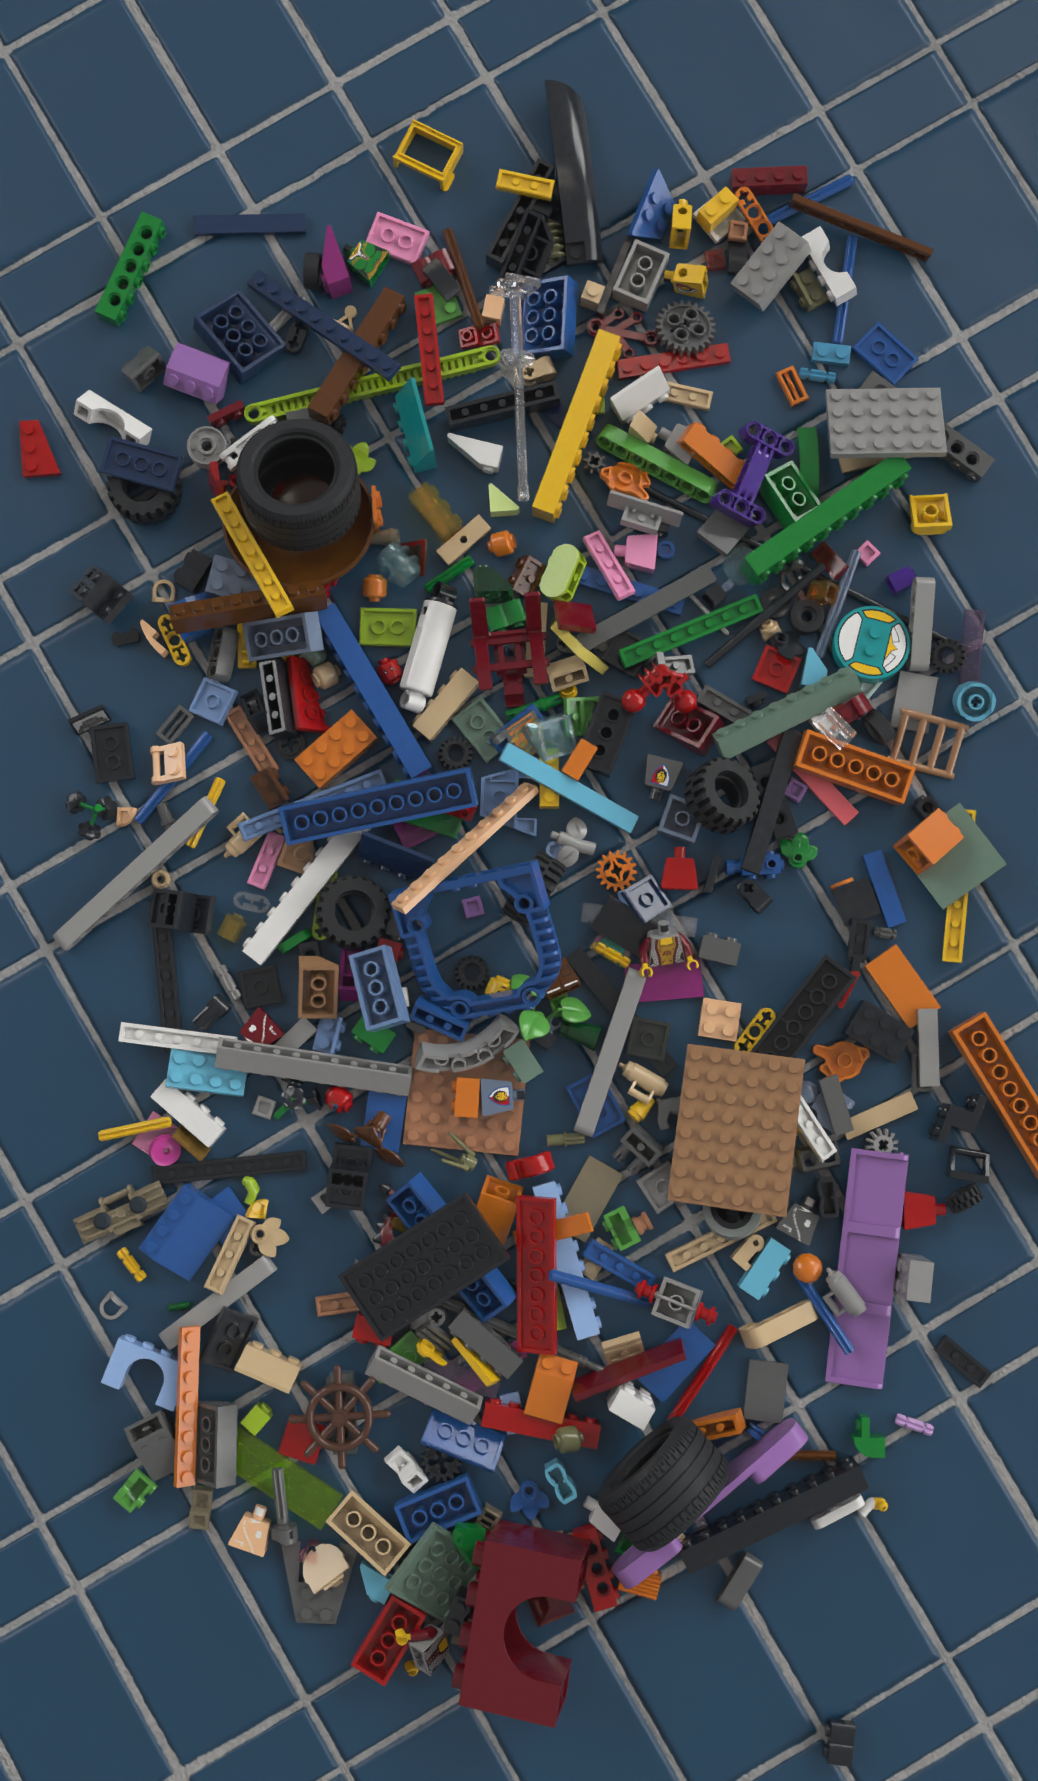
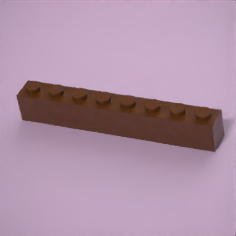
M384 287L355 334L379 350L381 345L386 343L390 331L395 329L399 317L404 315L407 309L405 296ZM343 351L308 405L310 416L330 426L338 418L342 406L347 404L352 390L357 388L361 376L367 373L368 367Z
M322 579L282 586L294 607L293 611L283 616L328 609L326 591ZM261 590L169 605L170 621L176 634L276 618Z

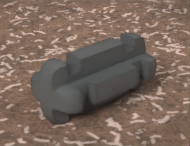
M875 926L873 928V936L894 940L897 936V930Z

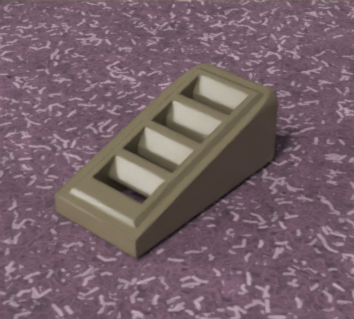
M485 1502L482 1514L477 1516L474 1523H478L486 1530L492 1531L502 1517L503 1512ZM485 1513H488L491 1516L495 1517L494 1520L485 1516ZM484 1519L491 1524L490 1527L482 1523L481 1520Z

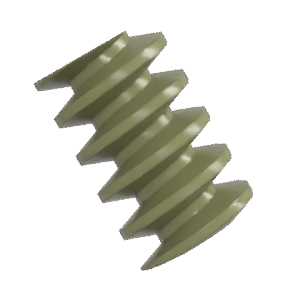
M549 219L547 224L555 244L547 264H552L564 258L566 254L561 252L565 249V246L561 245L564 242V239L561 237L563 231L560 230L562 224Z

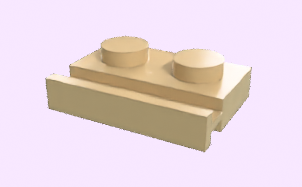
M639 1331L601 1342L608 1365L644 1352Z

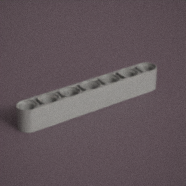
M263 1255L232 1278L223 1295L216 1292L212 1293L159 1333L158 1336L170 1351L178 1345L179 1327L192 1325L202 1327L218 1315L223 1306L228 1307L278 1268L270 1257Z

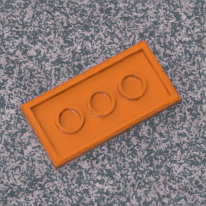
M897 944L864 966L908 1027L912 1028L917 1025V1009L938 1010L941 1008Z

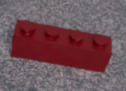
M807 165L734 168L731 170L729 179L730 191L735 194L739 188L747 187L754 196L805 194L808 185ZM740 191V196H747V193Z

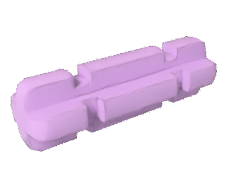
M902 1414L896 1415L895 1423L899 1426H905L908 1429L919 1433L922 1432L928 1436H931L934 1431V1427L931 1424H924L922 1421L911 1417L906 1418Z

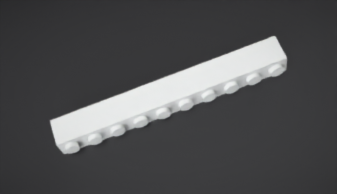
M370 829L328 837V844L324 848L321 846L315 853L317 858L313 863L309 861L303 868L305 873L301 878L298 876L291 884L293 888L289 893L286 891L279 899L281 903L277 908L274 906L267 914L269 918L265 923L260 922L254 930L257 933L253 938L249 937L242 946L245 948L242 951L262 966L316 899L317 894L324 888L323 886L327 885L330 878L334 876L335 871L339 870L358 846L362 831L369 832Z

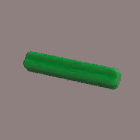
M469 555L427 582L424 585L425 590L431 594L432 588L437 581L449 582L473 566V559Z

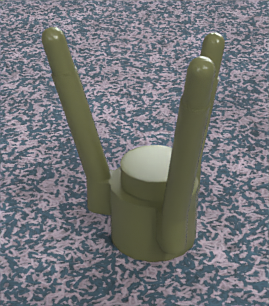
M449 1132V1135L467 1154L463 1153L458 1159L433 1147L430 1149L450 1159L442 1158L441 1162L471 1173L478 1161L474 1157L476 1153L471 1151L452 1132Z

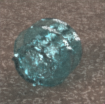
M398 541L384 548L378 555L377 562L381 565L379 571L382 574L390 572L389 583H397L401 588L409 585L417 578L421 572V567L417 564L419 558L416 555L408 557L410 548L407 545L401 546Z

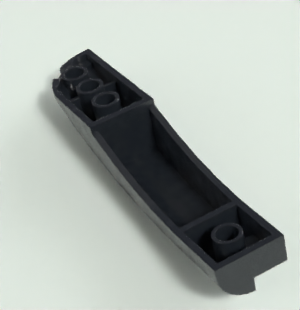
M545 80L566 267L604 263L584 104L576 91L567 84L556 80Z

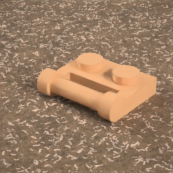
M182 742L150 747L153 761V777L151 778L153 785H162L186 779L185 747ZM164 754L165 775L161 776L160 755Z

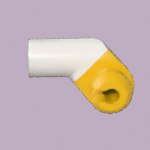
M870 1497L858 1512L866 1517L872 1509L880 1510L881 1512L886 1511L888 1504L881 1497Z

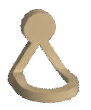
M352 305L347 306L345 316L335 320L353 333L352 318H355L357 315L356 308ZM346 319H348V320H349V326L346 325V324H344V323H342V322L345 321Z
M165 579L157 581L153 586L152 602H176L174 584ZM166 583L171 587L170 600L157 597L156 591L160 584Z

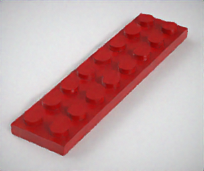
M518 1195L516 1196L517 1352L556 1355L557 1283L548 1279L549 1271L552 1269L557 1270L556 1198Z

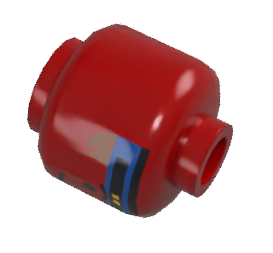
M333 1085L324 1095L325 1104L337 1114L343 1111L346 1113L353 1106V1095L345 1087Z

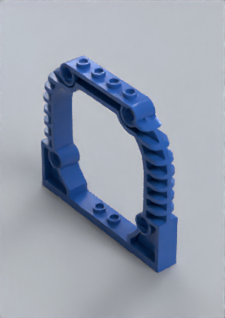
M537 859L446 878L407 914L396 911L392 907L401 939L405 938L406 948L408 949L416 980L421 986V990L427 994L431 1001L440 1004L444 1009L451 1010L452 1015L457 1019L470 1018V1020H476L484 1015L493 1017L500 1012L510 1014L517 1009H523L524 1011L533 1009L545 997L546 990L550 988L559 975L562 962L561 949L548 906L550 902ZM497 880L499 888L515 898V909L527 916L538 953V973L536 976L527 978L518 989L480 996L467 989L454 991L443 981L439 974L426 930L432 923L427 910L434 898L433 893L446 890L456 892L465 886L471 889L478 887L480 883ZM408 887L395 889L388 894L390 904ZM523 898L527 899L530 905L525 904ZM417 920L421 922L422 926L417 924ZM531 991L535 992L537 997L533 996ZM460 1004L463 1005L466 1008V1010L462 1009Z

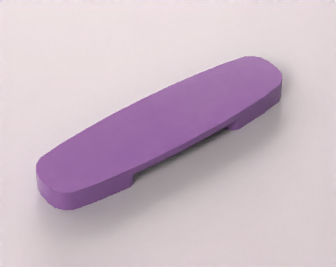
M789 1418L779 1423L762 1436L760 1441L757 1440L729 1463V1477L724 1488L700 1517L748 1477L755 1484L765 1481L803 1447L808 1439V1435L794 1418ZM678 1537L666 1546L653 1552L640 1551L632 1545L615 1561L612 1566V1572L625 1589H631L673 1558L682 1549L683 1545Z

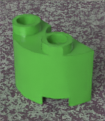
M624 1205L603 1215L605 1220L602 1221L606 1232L611 1231L614 1238L610 1240L615 1250L620 1249L622 1251L641 1241Z
M137 1468L113 1499L131 1513L135 1507L138 1510L146 1501L144 1496L147 1493L151 1495L158 1485Z

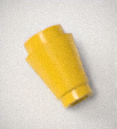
M651 1098L648 1105L638 1100L629 1107L628 1115L637 1123L641 1120L643 1121L655 1100Z

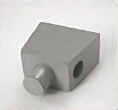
M677 424L673 431L662 427L657 437L666 441L663 452L689 466L693 457L676 443L687 426Z

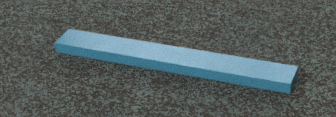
M506 743L498 761L626 833L632 832L639 816L514 745Z

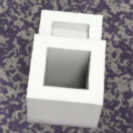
M399 1445L384 1458L386 1464L398 1474L402 1484L413 1494L429 1481L417 1460Z

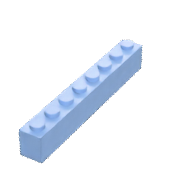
M555 1180L532 1187L535 1196L556 1198V1219L566 1217L565 1214H568L565 1202L561 1203L559 1196L563 1194L560 1183L556 1184ZM572 1237L557 1240V1270L583 1277L582 1271L585 1270L582 1259L578 1260L576 1252L580 1251L577 1240L573 1241ZM561 1284L577 1340L600 1334L599 1328H602L599 1316L595 1317L593 1309H596L594 1298L589 1297L588 1291Z

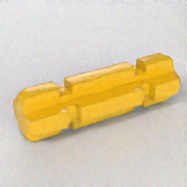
M601 942L596 945L595 951L597 953L604 954V957L615 963H620L619 965L624 968L629 966L631 960L628 957L621 956V953L610 947H605L606 945Z
M121 1248L116 1253L120 1260H123V1264L129 1272L135 1275L136 1281L141 1282L147 1277V1274L144 1270L140 1269L141 1267L134 1257L129 1255L130 1252L127 1248Z

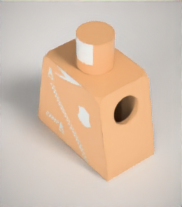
M256 1504L253 1513L246 1511L228 1545L264 1557L272 1523L271 1519L264 1517L267 1507Z

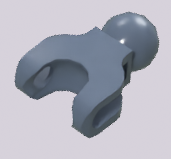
M803 1081L801 1090L803 1099L812 1109L820 1125L833 1133L821 1091L817 1089L813 1082ZM843 1094L847 1108L852 1109L855 1102Z

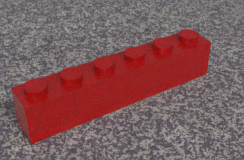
M490 1397V1400L485 1399L481 1419L482 1427L553 1441V1434L556 1433L558 1428L573 1425L583 1434L584 1441L581 1447L597 1450L601 1423L597 1422V1418L587 1416L586 1419L578 1418L577 1414L567 1413V1415H564L562 1425L523 1414L525 1407H520L521 1403L509 1401V1404L501 1403L499 1398Z

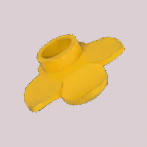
M419 1337V1342L416 1344L417 1352L422 1357H430L437 1364L446 1366L448 1363L441 1358L443 1353L436 1350L430 1341Z

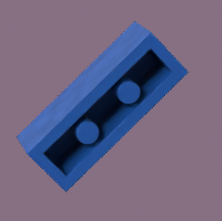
M420 993L409 1019L460 1042L463 1041L472 1021L470 1018H455L451 1010L442 1008L440 1004L431 1001L427 995Z

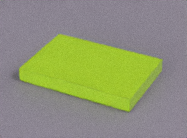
M360 608L359 645L370 647H411L417 627V609Z

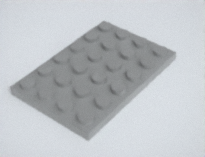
M940 388L826 389L825 399L830 458L946 457L947 446Z

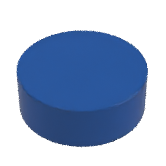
M668 540L659 542L656 551L657 557L661 560H669L673 557L675 552L673 543Z

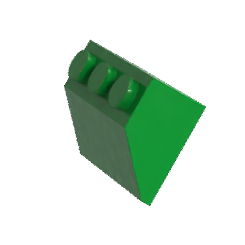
M792 460L765 474L758 490L783 529L821 504Z

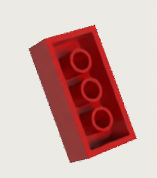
M391 1593L354 1654L351 1666L385 1687L409 1647L408 1643L411 1641L408 1640L405 1645L400 1646L395 1639V1631L397 1629H404L405 1633L409 1634L410 1631L419 1630L427 1617V1613Z

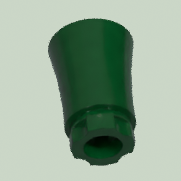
M563 1020L559 1035L595 1051L603 1026L585 1022L571 1023Z

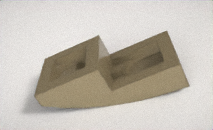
M200 1485L193 1487L189 1528L209 1529L213 1500L212 1487Z

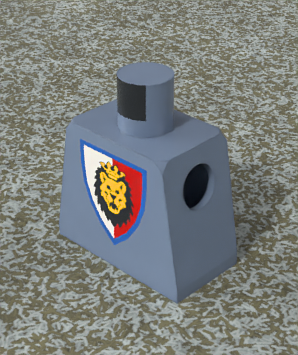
M481 1078L483 1116L513 1110V1101H525L524 1089H513L512 1081Z

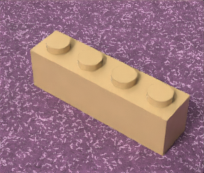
M462 667L459 671L455 670L449 677L450 682L440 687L437 691L439 695L434 700L430 699L425 705L426 710L423 714H418L412 721L414 723L412 725L413 729L430 743L479 687L478 681Z

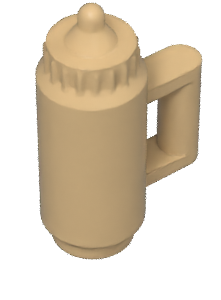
M244 812L226 827L233 834V837L225 845L227 848L224 854L225 858L232 855L237 857L243 854L263 836L261 835L244 842L240 830L237 833L234 832L238 827V823L250 819Z
M631 1061L627 1064H618L623 1071L622 1076L632 1082L627 1092L629 1095L647 1105L653 1095L663 1096L669 1085L665 1082L664 1078ZM637 1085L650 1093L649 1096L634 1089V1086Z

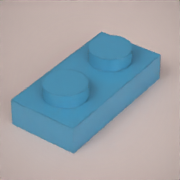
M814 342L811 363L848 367L851 346Z

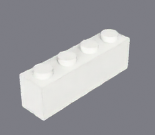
M165 1079L150 1097L208 1148L211 1147L227 1129L224 1127V1121L217 1116L214 1118L209 1114L210 1109L204 1104L199 1105L195 1101L196 1097L189 1091L185 1093L180 1089L165 1088Z

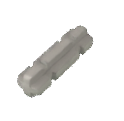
M220 965L216 968L218 976H221L220 979L227 992H230V998L235 1001L242 995L239 989H236L237 986L232 976L228 974L226 965Z

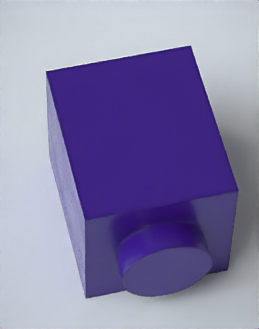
M908 565L888 575L885 578V582L892 596H895L911 588L913 578L917 576Z

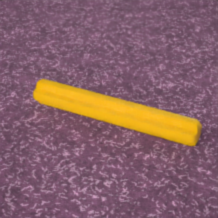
M219 777L215 778L207 795V798L214 805L226 783L224 779ZM205 826L186 843L187 846L191 848L196 847Z
M167 1116L105 1129L98 1132V1137L100 1141H106L164 1129L172 1126L171 1117Z

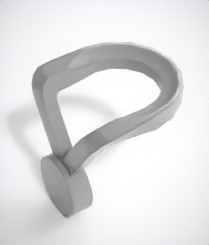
M110 1291L100 1303L99 1309L104 1318L112 1320L122 1315L128 1309V1306L113 1291ZM110 1298L118 1306L122 1305L117 1314L113 1316L107 1315L104 1312V1304Z

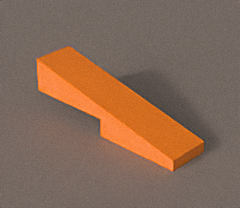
M588 1212L556 1219V1241L594 1231ZM515 1230V1231H512V1232H513V1236H514V1239H515V1242H516V1230Z

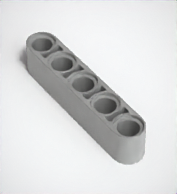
M914 577L912 581L908 631L910 636V652L906 660L907 671L927 672L929 670L935 599L934 577Z

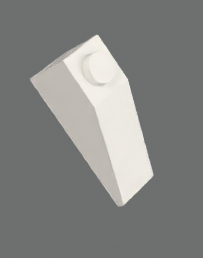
M448 433V443L485 473H498L503 455V446Z

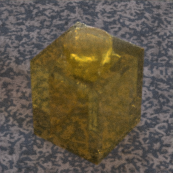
M235 912L233 915L227 913L217 934L237 943L247 922L243 921V916Z

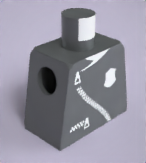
M805 1196L801 1206L792 1201L787 1208L786 1218L779 1217L774 1227L809 1246L819 1219L817 1214L811 1212L816 1201L808 1196Z

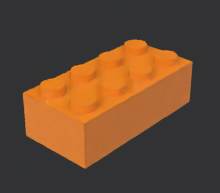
M351 709L294 760L322 791L379 740Z

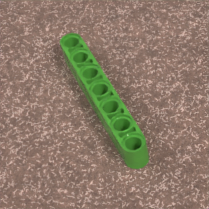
M606 424L596 438L597 445L603 450L627 463L635 465L640 470L648 472L653 477L702 503H709L712 495L718 489V483L714 479L614 425Z

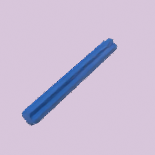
M794 1275L844 1354L848 1355L853 1352V1345L812 1283H804Z

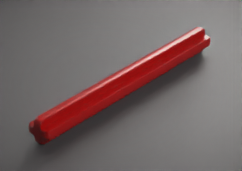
M729 1324L715 1344L716 1346L711 1350L667 1420L675 1416H683L738 1332L735 1326Z

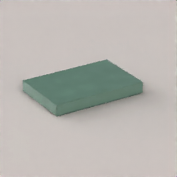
M479 696L451 720L487 764L499 755L488 738L501 729L504 724L482 696Z

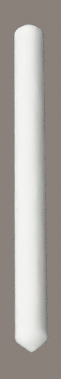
M694 595L690 596L705 614L710 613ZM726 628L721 629L725 635H729V631Z

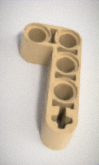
M806 1299L759 1323L753 1322L743 1325L738 1330L746 1348L758 1349L812 1323L819 1316L811 1301Z

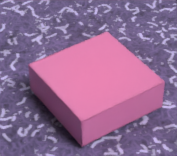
M868 540L857 549L861 552L859 561L865 567L880 555V552Z

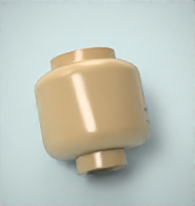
M327 661L316 666L311 677L316 687L325 690L339 683L341 672L337 665Z

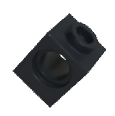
M931 794L926 797L921 795L914 800L915 805L911 807L921 821L938 808L943 811ZM923 804H928L930 806V813H925L923 811Z
M319 941L298 944L300 956H306L309 951L313 950L316 956L322 957Z

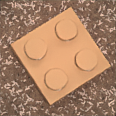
M703 998L697 1036L736 1042L742 1003Z

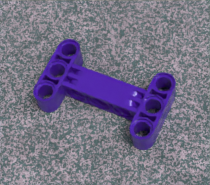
M751 421L739 429L740 439L751 445V448L733 492L727 489L721 490L713 494L710 500L714 509L747 527L759 525L766 519L764 509L753 502L772 457L780 460L791 455L794 451V444L790 439L757 421ZM748 428L752 430V435L749 433ZM720 496L723 497L724 504L720 501ZM736 505L740 507V512L737 511ZM752 513L756 516V521L752 518Z

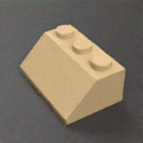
M249 1341L234 1370L289 1394L303 1365L299 1363L300 1360L293 1356L287 1358L281 1355L282 1352L277 1349L271 1348L269 1350L264 1348V1344L261 1342Z

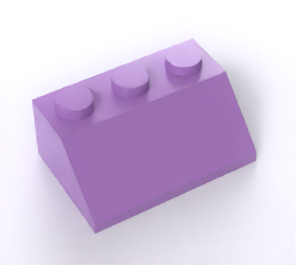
M177 343L166 366L163 385L216 405L224 398L231 362Z

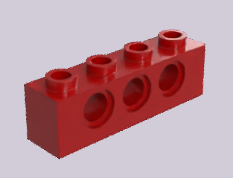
M592 1523L574 1528V1537L591 1539V1543L597 1546L595 1550L590 1551L585 1578L594 1611L597 1612L618 1606L617 1598H620L617 1586H613L611 1579H614L612 1567H608L606 1563L609 1556L606 1547L602 1548L600 1540H603L602 1532ZM600 1563L602 1567L599 1570H594L592 1565ZM601 1582H605L608 1585L605 1589L597 1587Z

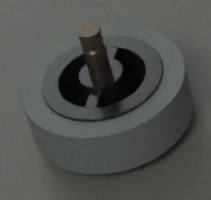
M703 1206L704 1218L710 1230L717 1236L728 1240H739L752 1234L758 1227L762 1214Z

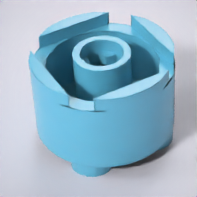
M968 681L957 687L953 694L952 704L955 712L961 717L970 721H982L994 711L996 698L987 685L976 681ZM977 699V702L971 704V700Z

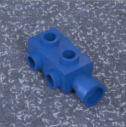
M767 851L760 875L758 876H765V879H775L776 875L781 874V870H784V861L780 859V854H775L774 851ZM744 856L740 857V861H734L733 859L725 860L726 875H734V873L741 872V877H746V879L750 880L757 879V875L740 869ZM769 861L774 862L773 868L768 866Z

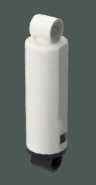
M437 581L434 584L431 596L425 597L400 682V688L404 691L400 698V707L420 714L425 707V697L429 698L433 695L458 606L454 604L457 597V589L441 581Z

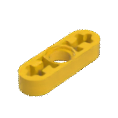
M164 614L158 619L160 631L175 663L181 667H186L192 661L190 651L180 634H176L172 623L169 624L173 630L172 632H169L168 628L163 626L166 619L170 622V615ZM172 636L180 638L178 645L173 646L170 644ZM178 649H180L184 655H187L185 657L184 662L178 660L180 658L179 652L177 651Z
M770 1008L760 1009L734 1043V1050L739 1051L740 1046L738 1044L744 1043L747 1040L743 1038L746 1034L749 1039L754 1040L753 1044L749 1041L746 1045V1048H748L746 1052H750L775 1020V1012ZM763 1012H770L769 1017L771 1019L770 1021L765 1020L763 1022V1025H766L764 1029L760 1024L755 1023L756 1020L760 1022L763 1019V1015H761ZM752 1026H757L760 1029V1034L757 1037H752L749 1034Z

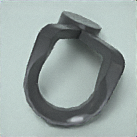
M793 560L791 567L780 572V586L784 592L789 589L785 585L786 573L796 570L798 580L802 578L800 571L803 568L802 560Z

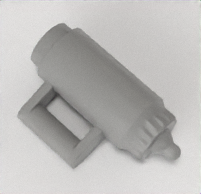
M827 1268L828 1277L826 1281L831 1291L822 1298L835 1316L838 1317L846 1311L852 1314L853 1317L863 1313L866 1310L865 1302L846 1276L839 1270L833 1271ZM833 1294H835L844 1308L840 1309L831 1297Z

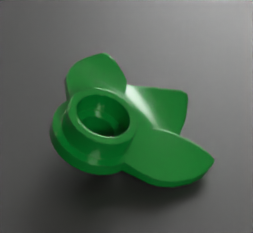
M803 832L798 833L792 841L787 839H781L780 841L782 855L788 858V863L795 869L803 868L807 861H811L817 856L818 847L809 845L808 837ZM795 857H800L801 861L795 860Z

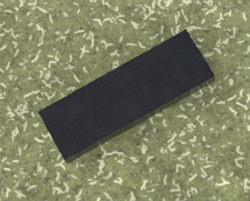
M946 1334L933 1348L935 1352L978 1388H981L992 1374Z

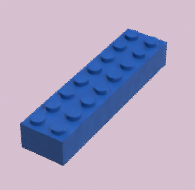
M421 1172L386 1199V1202L408 1229L446 1204ZM495 1268L458 1292L482 1323H485L507 1308L517 1297V1292L498 1268Z

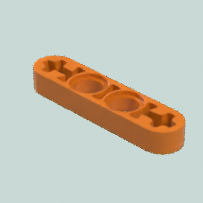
M741 187L734 194L739 199L737 206L747 222H749L759 242L762 243L764 241L763 238L768 236L773 226L751 190L747 187ZM740 191H741L742 193H745V192L747 193V196H746L745 198H746V200H747L748 203H749L751 200H752V202H753L752 204L748 205L746 208L743 207L744 205H746L745 200H744V199H742V200L739 199ZM751 207L758 210L756 218H751L748 215V210ZM760 224H766L768 227V232L765 235L760 234L758 231Z

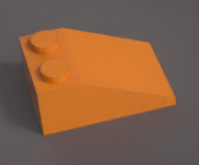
M539 1354L523 1414L562 1425L578 1362L554 1355Z

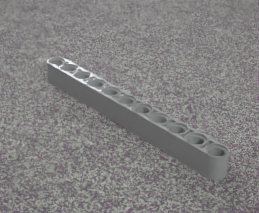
M207 796L201 798L52 936L65 952L74 947L211 821L219 812L216 806Z

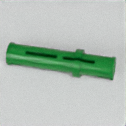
M559 692L546 698L540 697L539 700L531 702L539 711L543 710V712L547 711L548 708L563 704L561 699L553 701L560 698ZM531 703L505 711L506 716L514 714V716L507 718L508 722Z

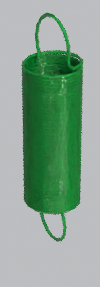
M189 1301L169 1304L170 1312L191 1308Z

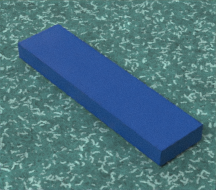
M882 850L863 855L862 858L887 928L907 922Z
M593 1238L589 1239L581 1253L583 1257L635 1287L643 1279L647 1280V1285L652 1286L657 1278L655 1274Z

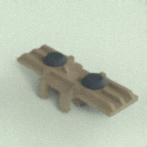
M156 1181L137 1191L134 1190L132 1184H129L127 1188L112 1195L98 1198L99 1208L73 1219L83 1244H86L110 1232H114L116 1236L120 1237L135 1227H142L145 1224L143 1220L141 1221V1218L159 1211L170 1204L160 1181ZM126 1196L129 1197V1203L114 1210H109L108 1204Z

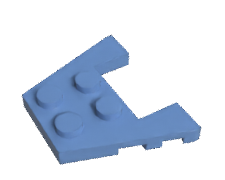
M507 770L481 777L480 816L483 818L487 817L507 796H510L518 788L519 779L530 778L516 770ZM516 813L504 824L528 835L536 836L537 819L517 818Z

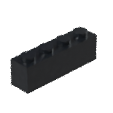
M277 658L260 662L259 667L269 736L283 740L298 735L294 724L287 663Z

